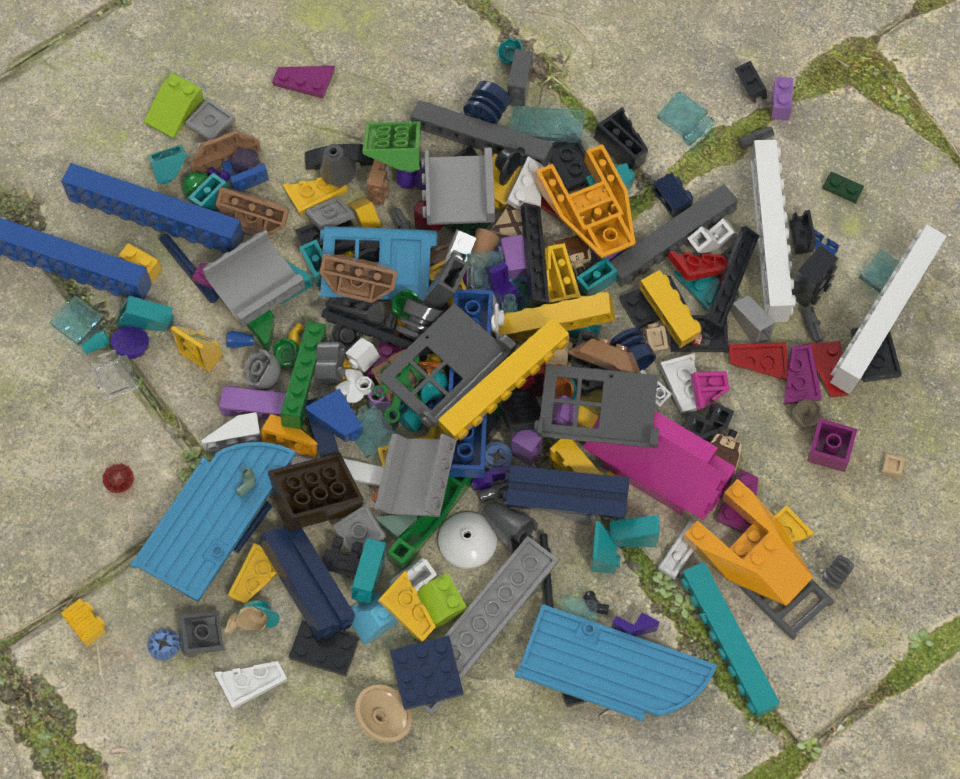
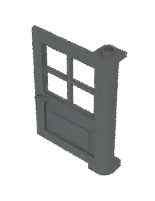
M454 303L378 376V379L421 417V421L425 426L435 428L438 425V419L499 365L516 348V343L505 334H501L495 340ZM426 347L443 361L430 375L413 361ZM408 364L426 378L412 392L395 378ZM446 364L463 379L450 393L433 379ZM428 382L446 396L432 410L415 396Z
M546 364L541 414L539 421L535 420L534 432H538V437L657 448L659 428H653L658 375ZM557 377L578 379L576 400L554 398ZM582 380L604 382L602 403L580 401ZM554 403L575 405L573 426L552 424ZM579 406L601 408L599 429L577 427Z

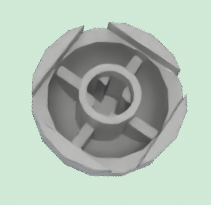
M259 350L261 352L258 354L253 353L244 366L246 378H243L252 387L266 389L274 385L279 379L281 366L273 354L266 350Z

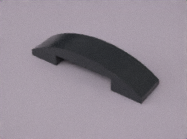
M337 144L353 158L355 163L360 162V166L373 165L374 159L363 154V144ZM327 146L305 152L306 170L320 168V163Z

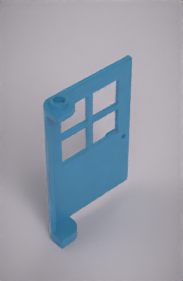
M325 226L324 230L320 231V241H323V254L334 255L335 240H356L355 258L359 259V241H380L379 262L375 263L383 264L398 271L394 290L381 297L380 300H392L397 293L404 289L412 290L418 295L419 301L424 299L429 289L430 249H436L437 230ZM321 276L320 297L349 298L336 295Z

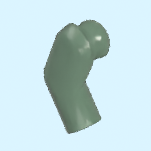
M249 467L242 470L243 484L235 490L241 498L255 486V473Z

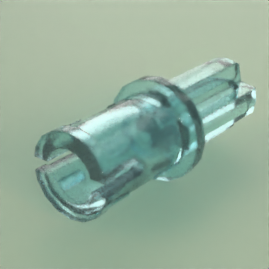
M707 116L698 125H694L693 129L683 137V141L688 146H691L698 138L704 137L705 132L715 124L714 119Z
M506 294L504 296V301L501 305L504 314L516 310V297L513 294Z

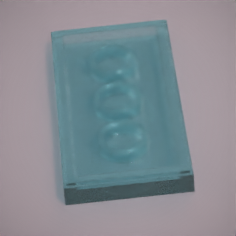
M514 106L510 129L542 140L582 143L585 110Z

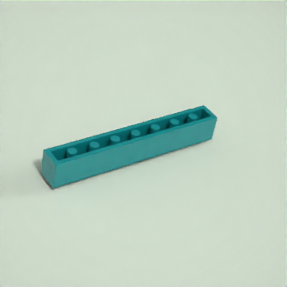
M705 562L684 570L681 576L682 579H680L681 585L684 590L689 591L691 604L693 607L698 608L700 612L699 618L703 625H707L711 641L713 643L716 642L720 658L726 661L730 677L735 678L738 684L736 685L737 690L741 696L745 697L749 713L754 714L757 719L778 709L780 701Z

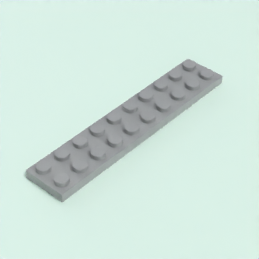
M529 536L524 539L445 634V636L449 635L460 681L559 562V559ZM444 701L420 707L432 716Z

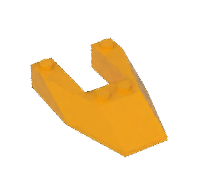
M603 144L586 150L584 162L596 184L569 194L553 164L536 170L534 179L542 196L558 217L601 259L636 244L628 191Z
M737 479L724 492L723 501L748 521L751 526L729 548L697 520L684 534L683 542L726 580L787 606L813 579V576L781 523L758 497Z

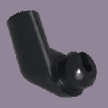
M587 591L583 599L588 610L608 615L609 605L599 603L595 592Z

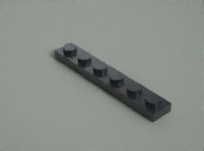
M523 203L520 208L529 303L537 305L549 304L540 206Z
M747 226L741 227L704 318L705 322L717 330L722 329L760 236Z
M330 306L322 311L321 317L325 318L329 323H339L348 330L361 331V334L368 337L375 336L381 342L397 344V347L406 350L416 341L405 336L402 332ZM426 347L418 355H429L432 351Z

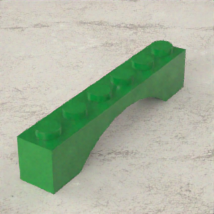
M307 321L281 410V423L283 427L301 429L306 412L305 407L317 361V346L319 342H326L327 338L326 324Z
M448 477L440 517L420 516L387 552L388 561L401 570L409 566L472 485L474 478Z

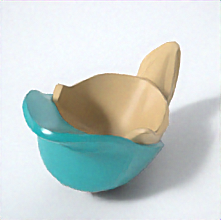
M254 600L246 603L240 611L230 615L224 633L233 632L237 626L247 631L273 628L278 624L280 617L277 612L271 610L270 605L266 601Z

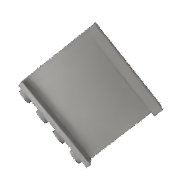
M484 148L485 155L456 157H429V150H425V157H421L422 169H425V174H422V185H426V190H422L423 201H426V206H423V218H427V225L495 222L492 148Z
M266 230L256 233L252 239L240 243L236 249L224 253L220 259L208 263L203 269L205 279L241 327H244L305 288L303 277L300 274L296 275L269 240Z
M392 434L374 509L386 515L440 517L457 440L445 434H441L440 439H407L399 434Z

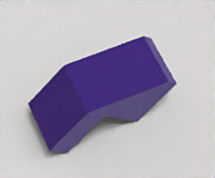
M503 262L489 269V285L500 308L504 310L517 303L518 289L509 281L508 266Z
M642 612L635 625L616 616L612 622V628L633 636H640L656 632L660 622Z

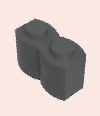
M341 342L318 343L317 361L314 368L315 380L319 383H341L342 378L345 376L343 363L347 358L345 345Z

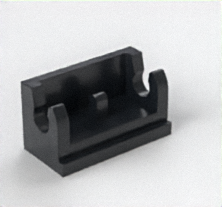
M751 61L734 68L753 103H756V98L760 96L763 100L768 98L766 88Z
M805 210L802 216H798L797 212L792 215V219L789 220L795 254L814 252L816 238L810 210Z

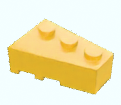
M565 243L545 248L549 304L580 297Z
M560 439L550 448L549 464L555 470L604 475L603 472L593 465L573 440Z

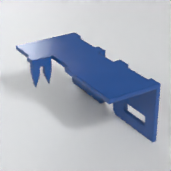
M814 229L815 237H817L814 249L816 250L821 245L835 255L839 244L827 238V244H823L824 235Z

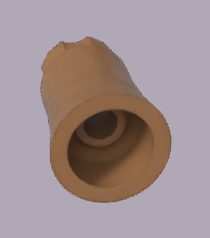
M478 228L475 231L474 237L476 240L466 261L469 264L468 268L476 272L483 270L491 253L500 241V238L495 233L482 228Z

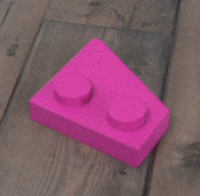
M726 371L694 372L690 374L697 410L703 409L706 405L730 390Z

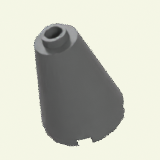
M331 144L324 151L319 171L325 183L341 187L353 180L356 173V165L353 158L337 144Z
M496 501L490 502L484 507V518L509 551L514 553L513 550H516L527 536L533 539L531 534L533 530L537 531L538 525L533 518Z

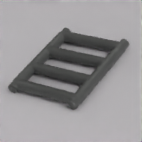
M811 580L787 606L782 607L776 613L768 605L772 601L771 599L761 598L757 593L741 587L756 605L792 640L796 638V633L822 609L834 603L830 596L817 583ZM813 591L821 600L790 627L783 618Z

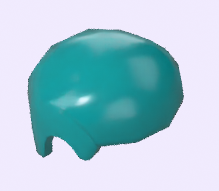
M508 38L499 45L497 56L503 64L512 65L515 49L524 50L520 40Z

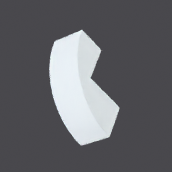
M723 218L710 230L701 226L687 239L698 253H707L725 245L734 239L738 233Z

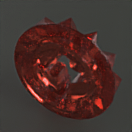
M122 463L113 464L111 467L106 468L105 473L102 475L105 488L112 493L125 492L134 481L132 470L129 466ZM120 472V475L123 478L118 479V482L115 483V479L113 478V476H117V474Z

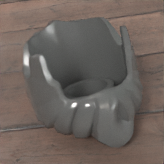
M335 324L330 334V342H341L345 345L347 351L359 339L363 338L361 331L348 330L342 324Z

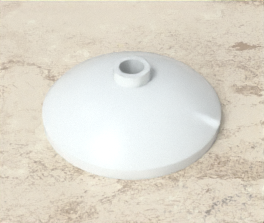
M462 512L451 516L442 525L438 535V546L444 559L451 565L461 569H473L484 565L491 559L497 547V534L484 516L474 512ZM469 533L471 537L465 538L464 535Z

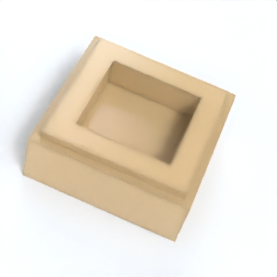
M886 454L881 473L901 478L905 458Z

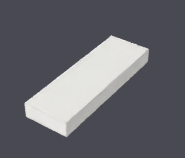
M691 521L686 525L658 567V570L674 580L694 552L683 542L684 534L694 524Z

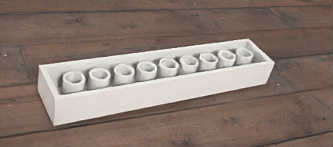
M754 140L750 162L757 234L760 235L758 248L764 311L775 322H788L790 315H793L796 298L795 295H792L794 279L790 278L792 262L788 260L791 249L790 245H787L786 240L789 238V229L785 228L787 212L783 210L786 199L785 195H782L784 180L780 179L782 163H779L778 160L781 156V149L777 147V140Z
M926 225L924 230L919 229L830 375L834 376L830 381L831 384L851 394L945 240L946 235L929 225Z

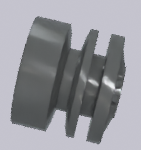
M407 298L403 311L408 313L410 317H400L399 320L407 325H397L396 330L411 339L417 340L445 312Z

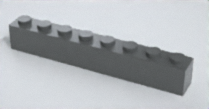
M419 100L410 116L411 121H421V131L483 151L484 148H492V154L498 155L505 147L514 149L523 147L525 156L522 163H524L527 157H530L546 167L553 155V143L548 140L523 134L495 123H489L479 118L451 111L445 107L433 105L429 102Z
M723 184L611 260V264L618 271L616 281L620 287L625 284L629 285L638 275L648 272L651 266L660 264L669 251L677 252L679 247L689 244L690 241L687 238L701 226L708 230V227L713 224L716 225L727 214H733L737 209L738 199Z

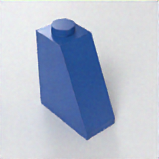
M340 389L305 407L309 418L344 442L355 441L363 434L361 423Z

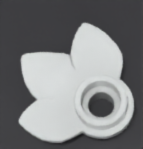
M495 303L491 318L492 332H495L497 339L499 337V326H504V310H499V303Z
M346 369L345 376L347 380L335 387L336 390L340 389L342 394L347 396L348 403H356L362 400L364 395H368L374 390V383L369 377L364 376L361 371Z

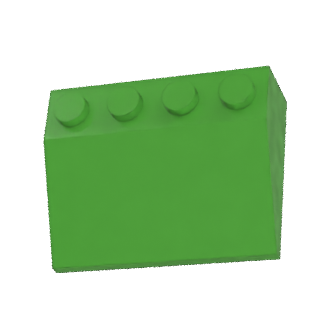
M421 121L366 123L363 154L406 172L420 170Z

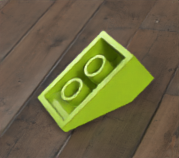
M171 73L161 85L144 123L174 139L184 127V122L204 101L202 89Z
M449 573L430 581L417 591L422 605L425 606L436 626L434 630L460 618L467 609ZM410 633L413 641L416 640V638Z

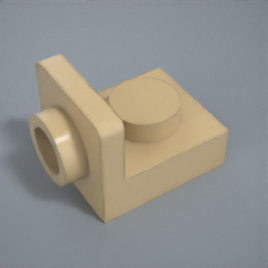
M653 323L648 324V328L643 329L644 333H646L647 344L652 347L653 351L669 348L665 326Z

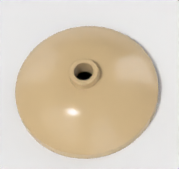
M372 685L365 688L355 701L354 712L357 723L370 738L382 743H394L401 740L409 732L412 725L411 709L404 710L401 695L397 690L386 685Z

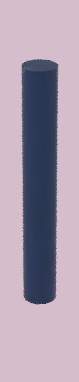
M266 502L234 548L233 551L238 554L270 511L272 508L270 503Z

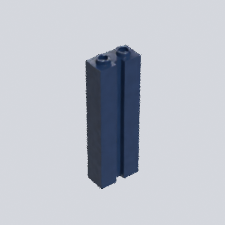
M510 465V470L506 471L505 482H509L508 490H504L503 501L506 502L507 507L626 519L630 479L627 477Z
M283 525L281 529L277 530L275 528L263 533L259 544L316 639L329 638L339 630L345 631L349 629L356 615L304 530L299 528L287 532L285 525Z

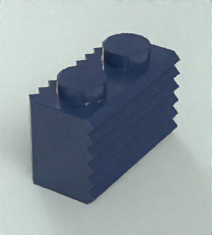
M672 172L654 182L653 192L672 217L692 206L693 196L691 192L683 188L681 179L678 176L675 177Z

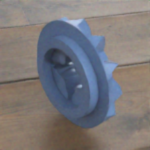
M492 442L486 446L485 468L492 470L510 465L512 462V452L506 444ZM499 451L500 458L502 459H498L497 462L494 463V458L491 456H496V454H498Z
M161 628V630L154 631L151 637H149L148 651L157 660L171 659L180 648V640L171 629ZM167 638L166 642L169 646H163L160 650L158 642H163Z

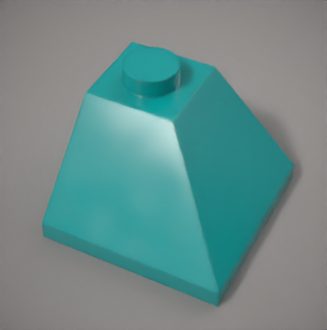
M182 144L147 155L157 183L167 184L176 178L187 156Z
M596 521L591 572L615 574L616 567L620 568L621 556L617 555V547L601 522Z

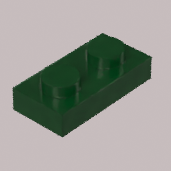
M831 171L822 189L856 204L864 186Z

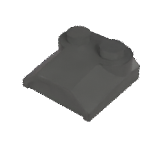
M219 611L179 615L178 632L181 651L184 656L195 657L198 654L225 650Z

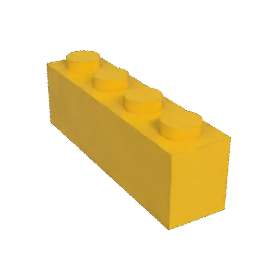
M658 270L642 279L639 289L679 348L699 338L701 326L690 315L691 312L686 304L683 305L677 290H673L670 286L669 278Z

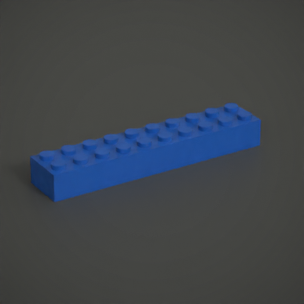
M70 163L61 180L68 199L75 204L81 203L90 209L102 210L105 214L119 216L125 221H134L140 226L152 227L155 231L169 233L175 238H184L190 243L202 244L208 249H216L223 254L236 249L244 240L242 225L239 219Z
M0 218V256L4 255L15 262H24L29 267H39L47 273H56L64 279H74L82 285H91L99 291H109L117 297L123 296L128 298V296L145 300L152 286L146 267Z
M457 289L454 294V303L491 335L493 291ZM451 368L449 393L463 380ZM487 414L478 426H473L468 430L469 433L465 438L456 441L449 477L484 478Z

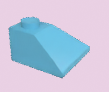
M377 591L374 593L371 604L358 602L351 607L356 615L352 627L365 645L398 624V620L377 601L381 597Z

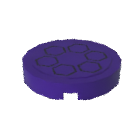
M125 326L113 333L111 348L116 355L119 354L125 359H135L144 355L145 351L148 350L149 337L141 328Z

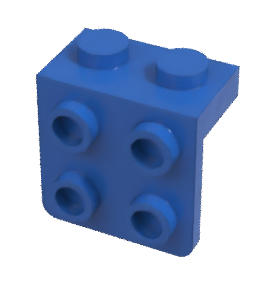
M250 151L222 164L223 169L230 174L228 180L234 190L244 191L269 180L267 169L264 164H261L255 151Z

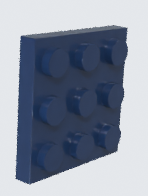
M449 635L390 650L404 710L464 695Z

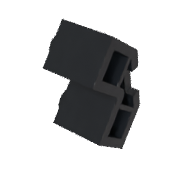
M718 403L711 404L705 419L692 413L686 414L682 427L704 439L726 430L734 411Z

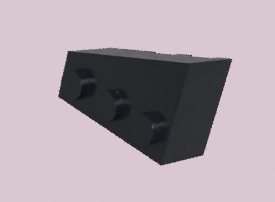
M621 107L597 124L594 139L603 144L605 149L622 164L627 163L629 169L634 171L645 163L648 148L639 133L635 132L632 121L628 120L624 108Z

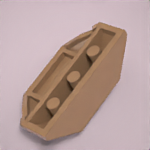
M239 131L226 133L216 139L208 140L200 145L190 164L192 173H206L211 167L215 169L220 168L223 162L250 151H255L256 154L262 152L258 139Z
M220 187L216 201V207L220 210L221 214L239 219L243 232L251 235L266 230L268 236L284 228L290 210L278 202Z
M323 254L319 273L336 295L373 303L394 290L398 271L383 264L354 257Z
M602 337L599 340L590 339L568 351V354L611 371L641 373L633 353L627 351L628 347L620 344L613 346L610 344V340Z

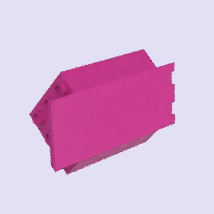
M657 411L654 413L653 428H659L657 448L586 441L583 448L603 460L602 468L612 471L618 477L629 478L630 485L678 514L682 515L686 510L703 521L708 513L714 510L724 492L728 489L736 470L735 466L716 456V446ZM600 415L593 427L594 429H599Z

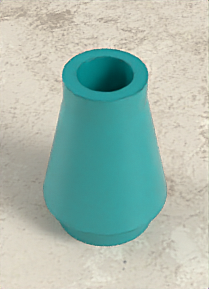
M102 330L93 334L86 342L81 344V347L87 355L90 352L108 347L107 345L111 342L105 331Z

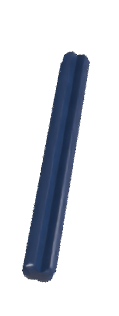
M162 234L159 238L160 242L192 280V276L197 270L169 234ZM193 281L210 303L217 302L219 296L213 289Z

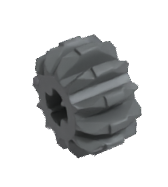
M838 555L822 576V581L830 588L839 589L854 569V564L847 557Z

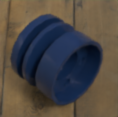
M479 81L472 92V96L469 97L463 107V111L467 116L498 124L502 113L505 112L511 102L510 96L502 87L493 82Z
M638 327L627 329L610 340V344L613 346L620 344L628 347L627 351L633 353L640 371L648 368L656 359L655 352L649 344H645L646 338Z

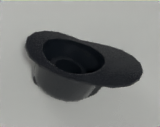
M505 147L495 158V166L501 172L499 182L502 186L508 183L514 172L521 165L525 156L523 147L516 149Z

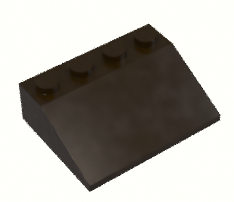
M341 453L268 471L278 511L287 532L347 516L362 506L364 499Z

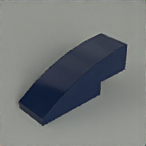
M322 396L307 400L306 406L321 399ZM308 417L320 457L339 453L334 434Z

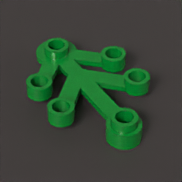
M419 355L413 359L417 365L419 363ZM408 364L396 379L412 392L414 387L408 378L410 370L417 379V386L425 378ZM389 366L382 367L379 373L381 374L382 371L388 368ZM384 384L377 385L374 388V393L378 397H383L390 389ZM382 387L384 392L380 395L377 394V389ZM416 394L415 396L422 402V398ZM394 395L391 407L386 409L384 414L385 419L391 423L399 421L401 417L399 411L401 399ZM392 411H395L397 414L396 418L394 419L390 418V413Z

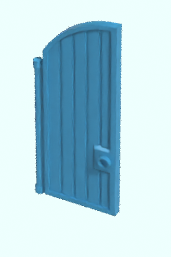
M247 442L218 451L210 463H208L209 461L206 458L202 457L193 474L129 565L135 569L139 568L199 603L273 491L268 471L289 466L296 456V451L273 443ZM249 467L255 473V486L241 498L235 490L243 484L242 470Z
M542 604L520 668L516 670L514 677L531 681L643 722L645 719V714L643 713L656 717L665 716L686 707L694 701L708 685L717 665Z

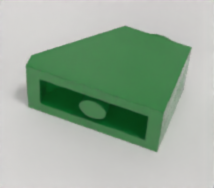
M271 310L246 325L266 351L271 349L275 328L273 320L275 316Z

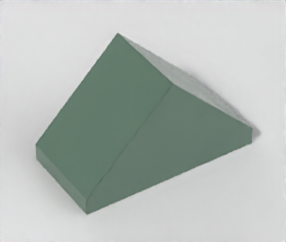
M377 516L380 528L393 540L397 541L417 521V516Z

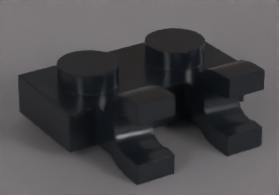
M336 536V538H333L331 550L326 549L324 552L323 563L330 572L355 578L363 543L358 541L352 543L350 555L341 553L340 550L344 538Z

